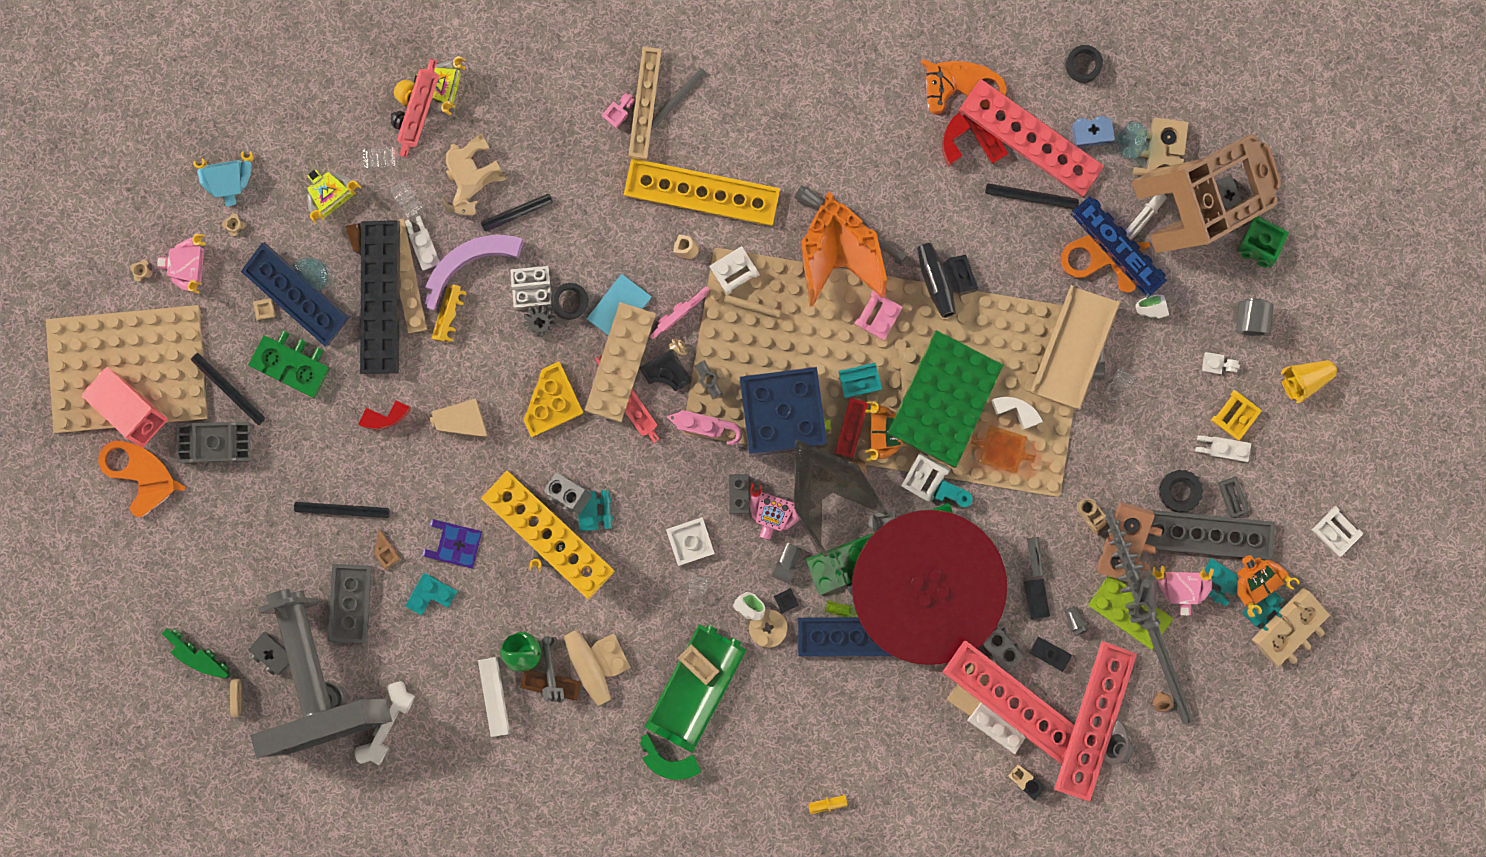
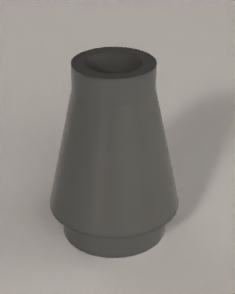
M801 185L794 196L798 203L816 210L823 203V200L808 186Z
M1075 606L1065 610L1070 632L1074 636L1089 630L1087 622Z

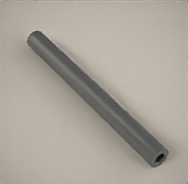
M702 68L652 120L654 128L706 74Z

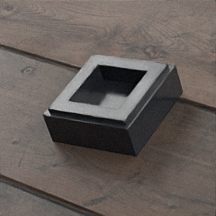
M791 588L774 596L781 613L799 606Z

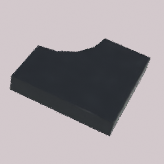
M673 349L639 368L649 384L655 382L665 383L674 391L692 382Z

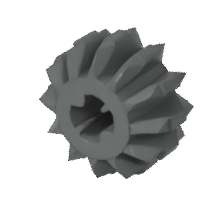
M536 304L535 311L532 308H528L529 314H524V318L527 320L524 322V326H529L527 329L528 333L534 330L535 337L538 332H541V336L544 337V331L550 334L552 332L550 327H555V323L552 321L556 319V316L550 315L552 309L545 311L546 305L539 309L538 304ZM537 317H540L541 320H543L542 324H539V322L537 321Z

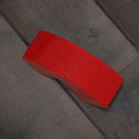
M961 112L956 114L949 122L942 140V152L948 167L959 161L963 156L953 141L967 133L971 128Z
M395 400L387 417L366 407L358 425L372 430L393 427L408 415L411 407Z

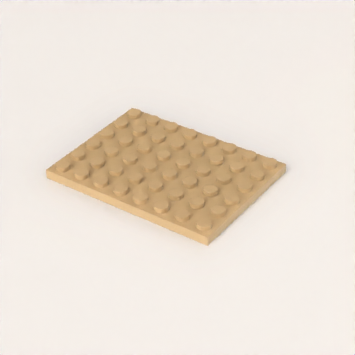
M199 305L46 319L53 433L115 428L81 396L85 389L95 381L99 373L106 367L115 371L168 418L166 423L208 419L205 374L191 361L192 356L196 353L203 357Z

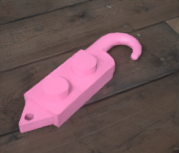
M708 286L704 287L689 302L678 303L673 308L674 312L670 316L667 314L658 321L660 323L658 328L650 335L652 340L661 333H665L703 300L709 293L710 288Z
M684 410L667 416L678 430L712 438L719 437L724 428L735 431L736 438L733 441H727V445H735L742 438L741 428L733 422Z

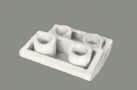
M548 266L510 270L514 310L535 309L536 304H538L539 308H542L543 305L551 307V286Z

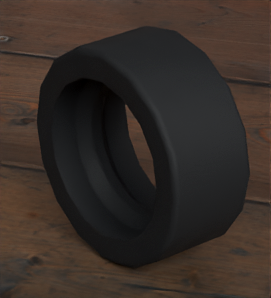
M1090 45L1075 47L1066 60L1068 75L1079 83L1093 81L1103 67L1101 53ZM1087 53L1094 58L1095 68L1091 73L1083 75L1074 69L1073 60L1078 54Z
M576 283L562 284L554 290L551 296L552 310L562 319L572 320L578 318L588 308L589 298L587 292ZM572 290L579 295L581 300L580 306L575 312H566L560 307L559 297L564 291Z

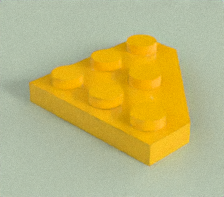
M560 361L541 370L538 383L523 419L531 438L584 414Z

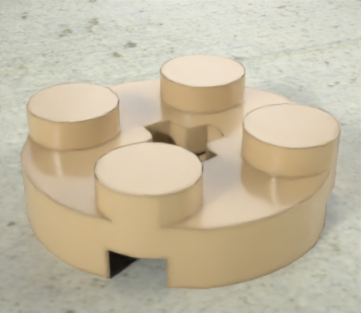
M765 609L762 619L756 621L751 619L749 633L752 640L759 646L766 648L775 647L786 637L787 622L779 612ZM765 623L774 626L771 634H768L767 631L763 632L762 628L765 627Z

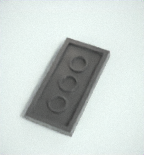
M332 564L328 641L368 642L372 566Z

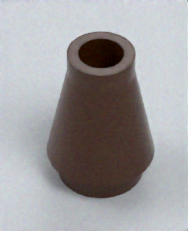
M361 223L347 225L345 232L353 252L360 251Z

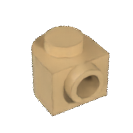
M678 235V239L674 243L673 252L679 258L692 259L698 254L699 246L691 237Z

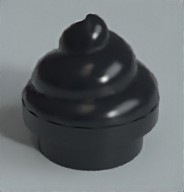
M397 111L391 114V125L395 129H401L405 112Z

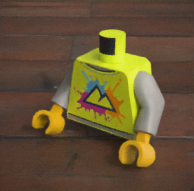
M459 56L455 57L454 60L436 64L435 72L439 75L430 106L434 110L445 112L449 116L452 115L449 109L455 108L453 103L461 76L460 71L457 69L465 70V66H462L461 63L466 61V59ZM418 74L415 75L414 83L416 82Z
M316 169L308 174V178L313 184L307 188L309 191L307 204L310 218L314 224H317L316 220L318 218L324 220V217H327L349 198L356 195L354 192L355 188L359 187L361 189L362 187L347 176L338 173L331 175L329 172L321 176Z

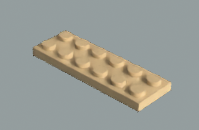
M619 302L585 412L622 422L656 313Z

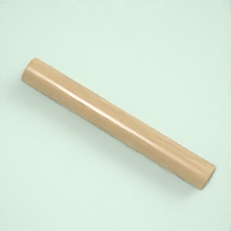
M726 295L724 302L778 318L780 316L781 310L729 295Z

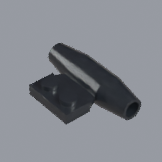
M932 243L922 244L917 248L921 272L929 295L941 317H951L956 314L953 293L963 295L978 290L966 255L951 257L942 263Z

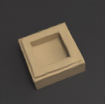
M271 298L253 302L257 321L276 317L274 303Z

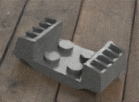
M250 422L176 424L177 463L250 462Z

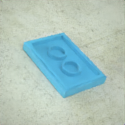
M621 274L588 316L587 320L609 336L619 302L643 309L652 296Z

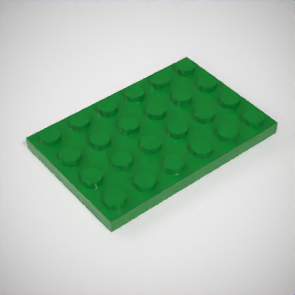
M937 330L934 331L887 434L953 468H957L1002 370L1003 364Z

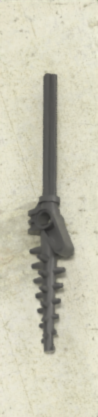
M1111 508L1104 511L1106 515L1105 521H1108L1110 529L1107 531L1112 533L1114 538L1113 541H1110V544L1116 545L1118 550L1113 553V557H1120L1122 562L1115 565V568H1124L1125 571L1124 575L1118 577V581L1128 580L1129 586L1120 589L1121 593L1132 592L1134 601L1125 604V608L1129 610L1128 615H1131L1130 621L1131 623L1136 622L1140 624L1144 630L1148 631L1182 723L1189 724L1194 719L1158 627L1160 621L1155 616L1157 615L1155 611L1157 579L1153 575H1148L1143 581L1141 580L1140 572L1138 571L1145 568L1144 564L1135 565L1133 559L1139 557L1138 553L1130 554L1128 548L1132 546V542H1125L1123 536L1126 535V532L1121 531L1118 524H1120V521L1116 520L1113 514L1114 510ZM1142 605L1146 606L1149 611H1145Z

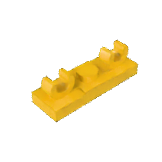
M447 284L431 339L436 341H453L452 338L447 336L448 331L455 332L456 329L449 327V325L455 318L456 305L464 304V302L459 301L458 296L460 294H467L465 291H460V286Z

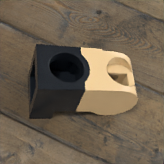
M1017 765L1008 775L1034 801L1046 788L1020 765Z

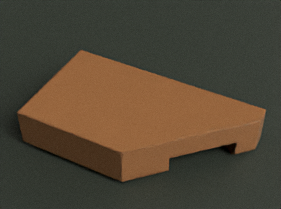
M379 530L374 555L386 570L401 558L384 533Z

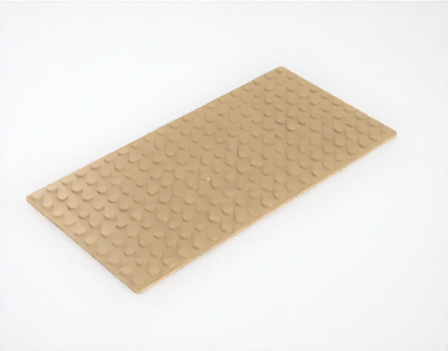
M715 248L711 265L734 250ZM746 253L760 276L753 277L736 287L729 296L781 310L778 318L724 302L727 294L710 269L707 285L710 291L705 297L686 411L737 424L742 431V438L738 443L748 445L739 382L740 377L817 367L823 416L831 421V431L826 433L827 445L825 448L792 453L827 458V455L842 457L843 461L849 462V459L852 458L834 454L849 399L877 402L878 405L885 406L897 413L902 402L899 348L927 347L934 331L937 330L1003 364L1002 370L957 468H953L902 442V447L899 448L898 452L889 458L866 461V459L871 458L869 452L865 453L866 450L870 449V415L875 413L865 414L853 460L865 461V464L870 466L909 472L921 452L950 468L948 475L944 476L947 479L1055 497L1060 496L1074 408L1037 396L1030 391L1063 305L980 291L963 295L953 293L956 314L948 318H942L929 295L925 282L886 276L885 297L903 308L883 341L854 324L862 315L873 290L851 270L834 268L814 306L810 307L803 262ZM745 267L725 281L728 284L750 270L748 267ZM877 301L866 324L871 326L882 306L881 302ZM704 360L710 371L716 374V382L723 395L712 400L707 389L702 387L700 383L701 377L695 368L696 364ZM876 362L882 390L844 399L838 371ZM705 376L704 383L712 384L713 377ZM1000 397H1013L1023 400L1037 411L1043 422L1022 430L1014 409L996 415L991 401ZM868 404L867 410H871L870 404ZM726 428L717 438L683 431L685 435L721 441H733L736 438L735 431ZM933 469L929 476H936L938 471Z

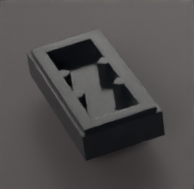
M1039 636L1029 651V654L1061 672L1065 670L1072 657L1068 652Z

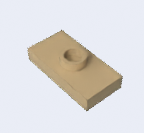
M692 644L678 657L705 685L719 672Z

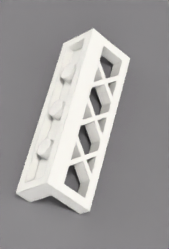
M498 657L478 660L490 736L510 734Z

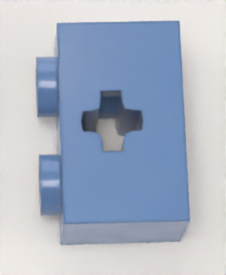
M1098 116L1094 118L1095 120L1087 121V118L1077 119L1071 126L1074 145L1081 148L1112 144L1115 140L1112 118ZM1091 128H1093V131H1097L1094 135L1092 132H1089Z

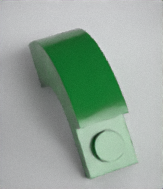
M648 733L641 736L640 746L644 752H648V755L642 759L657 775L667 779L682 780L702 772L693 754L679 761L666 760L659 755Z

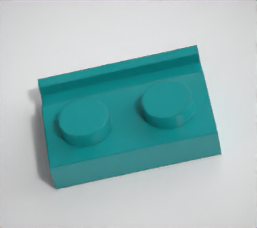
M876 362L838 371L844 399L882 390Z

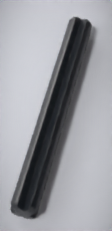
M990 183L985 188V193L989 195L1070 209H1077L1079 205V199Z
M199 353L192 356L191 361L257 425H261L265 421V417Z
M309 502L294 503V511L300 513L389 518L390 509L384 507Z

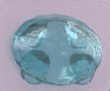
M1130 121L1116 137V143L1120 145V152L1124 158L1135 159L1145 149L1147 131L1143 124Z
M306 257L293 265V268L319 291L327 284L328 273L321 261Z

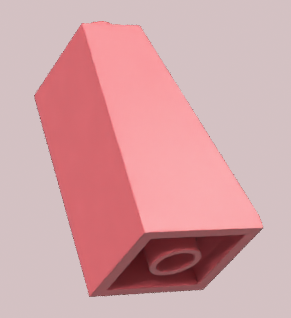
M108 367L99 373L95 381L81 395L125 438L142 448L168 420L161 411Z

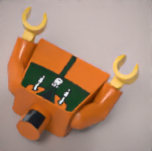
M867 402V404L871 405V410H865V412L875 414L870 415V449L866 450L865 453L869 452L871 458L866 459V461L887 459L897 453L899 448L902 447V441L887 434L896 413L885 406L878 405L877 402Z
M1251 555L1242 559L1245 567L1237 573L1239 578L1237 581V595L1243 604L1248 606L1247 613L1250 617H1255L1252 612L1253 608L1256 609L1258 614L1262 613L1261 607L1256 604L1284 584L1283 580L1286 581V586L1292 590L1294 588L1290 586L1291 580H1294L1298 585L1300 584L1298 579L1290 578L1288 576L1289 573L1278 563L1270 560L1263 561L1260 558L1254 560Z

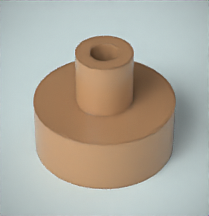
M1162 691L1156 694L1157 697L1153 699L1154 709L1157 712L1168 711L1174 705L1171 696L1164 694Z

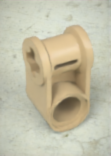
M1082 499L1077 503L1078 513L1095 535H1098L1099 530L1105 525H1109L1108 521H1105V513L1092 499ZM1085 502H1088L1091 506L1088 513H1085L1082 509Z

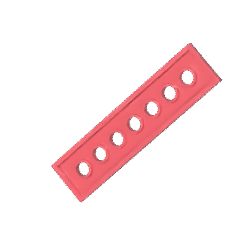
M982 79L977 82L958 110L1080 197L1086 194L1104 165ZM981 101L989 103L988 110H983L980 107ZM996 112H1002L1005 115V120H997ZM1012 123H1018L1020 125L1019 132H1015L1012 130ZM1027 134H1033L1036 137V141L1030 143L1027 140ZM1046 144L1051 147L1050 154L1043 152V145ZM1058 156H1064L1067 159V163L1065 165L1060 164ZM1075 166L1080 167L1082 175H1075L1073 168Z
M964 641L942 673L1055 761L1062 764L1075 725L974 646ZM968 663L973 665V671L970 674H967L965 671V666ZM984 674L988 677L986 685L980 683V678ZM998 686H1001L1003 689L1000 697L995 695V689ZM1015 697L1018 704L1015 708H1011L1009 702ZM1027 709H1030L1032 717L1026 720L1024 713ZM1045 720L1047 727L1044 731H1041L1039 723ZM1056 732L1061 733V740L1059 742H1055L1053 738Z
M1101 641L1054 790L1090 802L1137 656L1136 653ZM1113 661L1117 664L1114 671L1110 667ZM1109 679L1110 682H1111V685H1110V687L1106 690V688H1105V682H1106V680ZM1104 698L1105 704L1100 708L1099 700ZM1097 716L1099 723L1097 726H1094L1093 719ZM1089 735H1092L1093 742L1088 745L1087 738ZM1086 753L1087 760L1082 764L1081 756ZM1080 772L1081 779L1076 782L1075 775Z

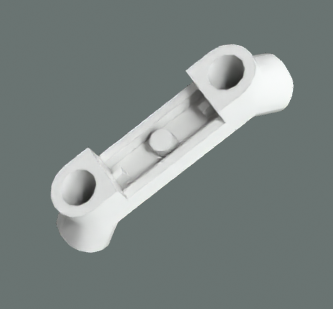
M399 681L388 686L392 706L389 709L392 722L376 727L372 735L375 737L373 742L356 747L354 753L358 763L363 764L372 761L380 765L389 747L383 745V742L399 711L408 713L415 699L414 695L406 691L404 682Z

